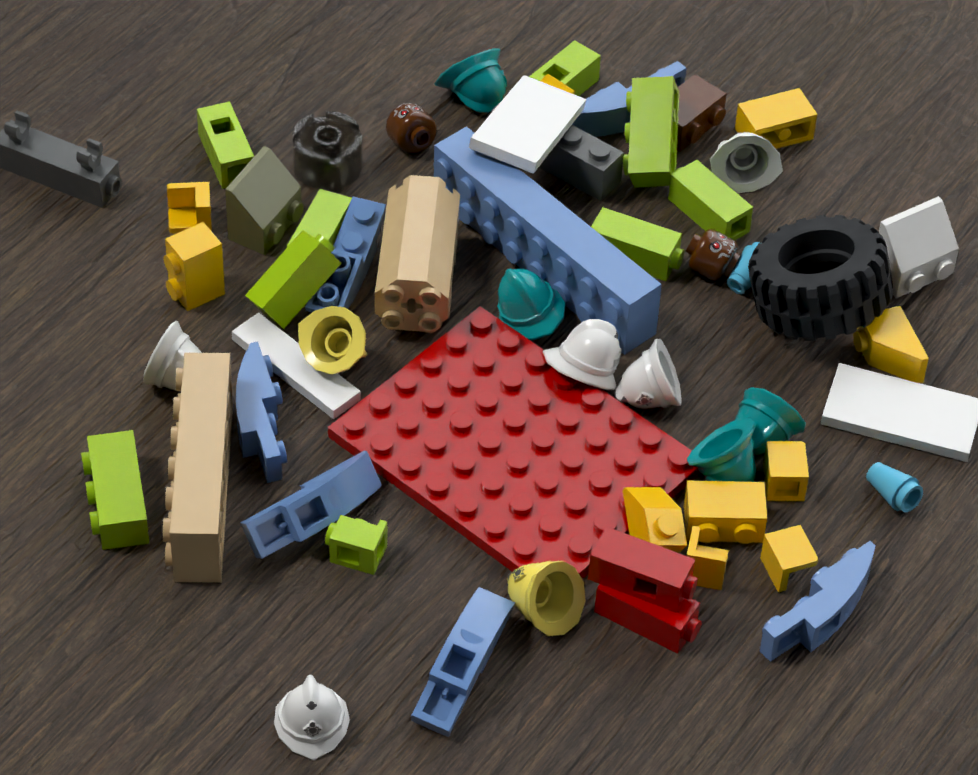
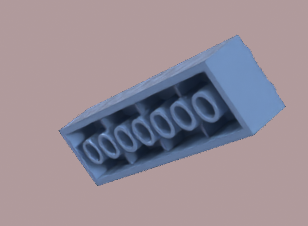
M467 126L434 145V177H440L445 181L446 188L453 193V189L460 193L459 219L464 224L471 226L482 236L484 241L501 251L509 262L516 264L521 269L537 274L541 279L550 283L551 287L559 292L565 302V306L574 312L581 322L588 319H600L615 326L618 332L619 346L622 349L621 353L624 355L656 334L662 286L660 282L519 168L470 149L469 144L474 132Z

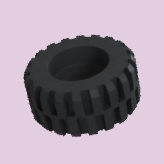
M819 215L814 219L806 220V218L796 220V223L792 225L785 224L779 227L776 233L770 232L765 236L762 243H758L749 260V276L759 318L778 334L784 332L785 336L796 340L798 337H803L806 341H816V338L824 337L826 340L835 339L836 335L844 333L849 335L856 332V329L860 326L865 328L873 322L874 317H879L884 312L893 295V281L886 242L874 227L854 217L849 220L843 215H835V217Z

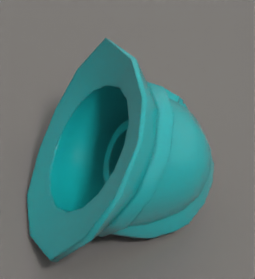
M492 48L453 64L440 74L434 83L435 86L451 89L467 107L479 113L491 112L505 98L507 86L503 70H500L501 66L498 64L501 50L499 48Z
M507 269L505 271V275L502 277L498 288L499 302L497 307L500 312L499 319L532 341L551 335L564 319L565 302L559 292L553 289L550 283L529 270Z
M750 387L745 390L744 399L739 404V411L734 421L748 417L755 421L756 427L752 435L754 455L765 453L767 441H789L793 435L805 431L806 422L799 412L781 397L762 388Z
M751 417L743 418L716 429L691 451L687 457L688 464L697 467L699 472L706 476V481L754 482L756 465L753 455L754 441L752 435L756 427L755 421Z

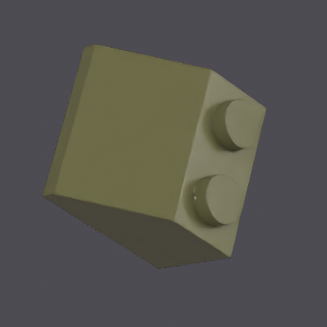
M266 146L262 147L225 189L228 240L265 255L274 244H278L281 241L287 228L293 222H297L303 213L304 204L301 198V186L273 151Z

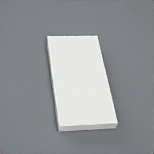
M523 75L473 134L469 148L522 170L534 173L584 110L586 99Z
M839 363L822 414L821 425L968 462L978 424V398Z

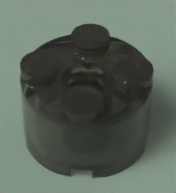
M325 111L326 116L314 118V114L307 115L293 129L294 176L297 180L310 187L337 194L341 193L344 187L353 183L362 172L363 139L359 125L352 117L335 111Z

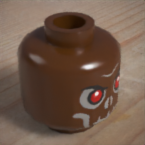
M404 103L396 107L390 113L386 122L388 137L404 152L410 154L426 150L436 137L437 127L435 120L422 107L413 103Z
M712 228L706 230L702 236L695 233L685 251L691 255L688 262L689 268L713 282L719 281L722 277L728 279L741 256L737 252L738 244L735 240Z

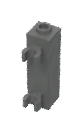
M18 110L15 112V121L10 120L6 122L4 128L0 131L1 169L101 208L119 193L122 186L119 161L102 155L103 145L101 142L89 138L86 149L31 128L30 116Z

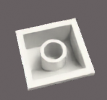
M939 196L880 222L879 234L883 236L886 242L893 281L892 291L895 298L910 292L914 293L925 285L949 277L954 272L959 247L943 200Z

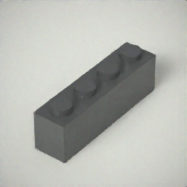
M571 125L539 168L602 201L621 183L624 152Z

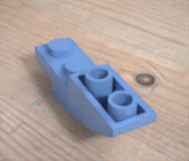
M676 61L665 68L659 69L649 77L673 76L677 87L685 82L686 67ZM616 82L588 97L584 110L572 125L594 137L624 132L625 123H630L631 112L627 111L626 93L627 91H632V85L629 88H625L622 84Z
M352 197L334 243L335 249L332 251V254L341 262V265L307 302L305 306L306 311L313 312L329 306L349 309L360 290L377 251L376 241L385 220L386 204Z
M253 342L250 343L243 357L236 384L238 438L243 458L258 455L267 483L282 480V464L287 463L284 443L282 440L276 442L274 436L277 435V405L282 404L283 400L279 383H272L270 378L273 377V369L269 355L263 356L259 343Z
M362 451L300 485L301 490L240 522L255 557L263 559L291 542H302L331 523H334L339 519L340 515H346L369 498L382 484L368 452Z
M869 541L858 549L852 548L829 568L822 567L811 578L809 596L801 598L794 605L793 609L781 617L779 615L772 617L764 625L760 652L770 662L799 642L812 652L842 626L858 604L866 587L876 545Z
M477 588L453 627L429 673L428 683L411 715V721L444 736H450L479 674L483 672L512 613L515 602L483 588Z

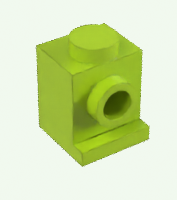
M340 515L337 523L329 525L325 537V545L329 546L330 562L374 575L387 548V521L380 520L378 525H374L363 519H354Z

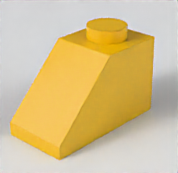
M901 306L885 309L879 317H874L870 325L865 328L860 326L853 333L855 348L858 352L863 353L868 365L916 383L924 382L929 358Z
M625 487L623 489L629 535L680 553L687 546L682 510L661 487Z

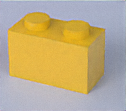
M797 88L739 103L735 130L737 133L749 132L761 136L778 149L814 139L817 113L801 89Z
M204 222L165 239L166 255H164L163 260L168 270L166 288L174 301L179 300L184 308L190 311L225 294L222 243Z
M687 480L684 499L686 540L690 541L692 526L700 527L699 541L703 543H763L767 523L764 482Z

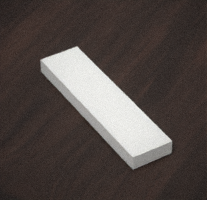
M259 312L232 331V340L246 351L250 343L258 342L262 355H269L273 372L332 419L337 418L361 400V391L338 373L331 375L315 370L305 360L299 343Z

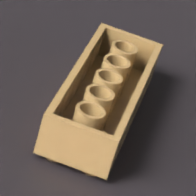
M184 353L183 368H176V391H181V393H178V397H174L173 419L179 420V422H176V426L171 427V450L176 451L168 459V479L174 481H171V487H166L165 496L166 511H169L168 518L163 519V542H166L165 564L166 566H173L174 582L222 583L233 415L230 353Z

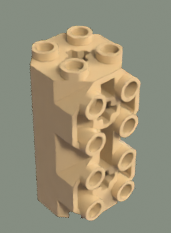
M410 175L403 180V185L397 189L396 185L389 188L375 287V314L382 318L381 323L387 329L432 333L437 331L442 326V322L450 317L452 279L458 245L460 193L453 189V193L446 188V182L440 177Z

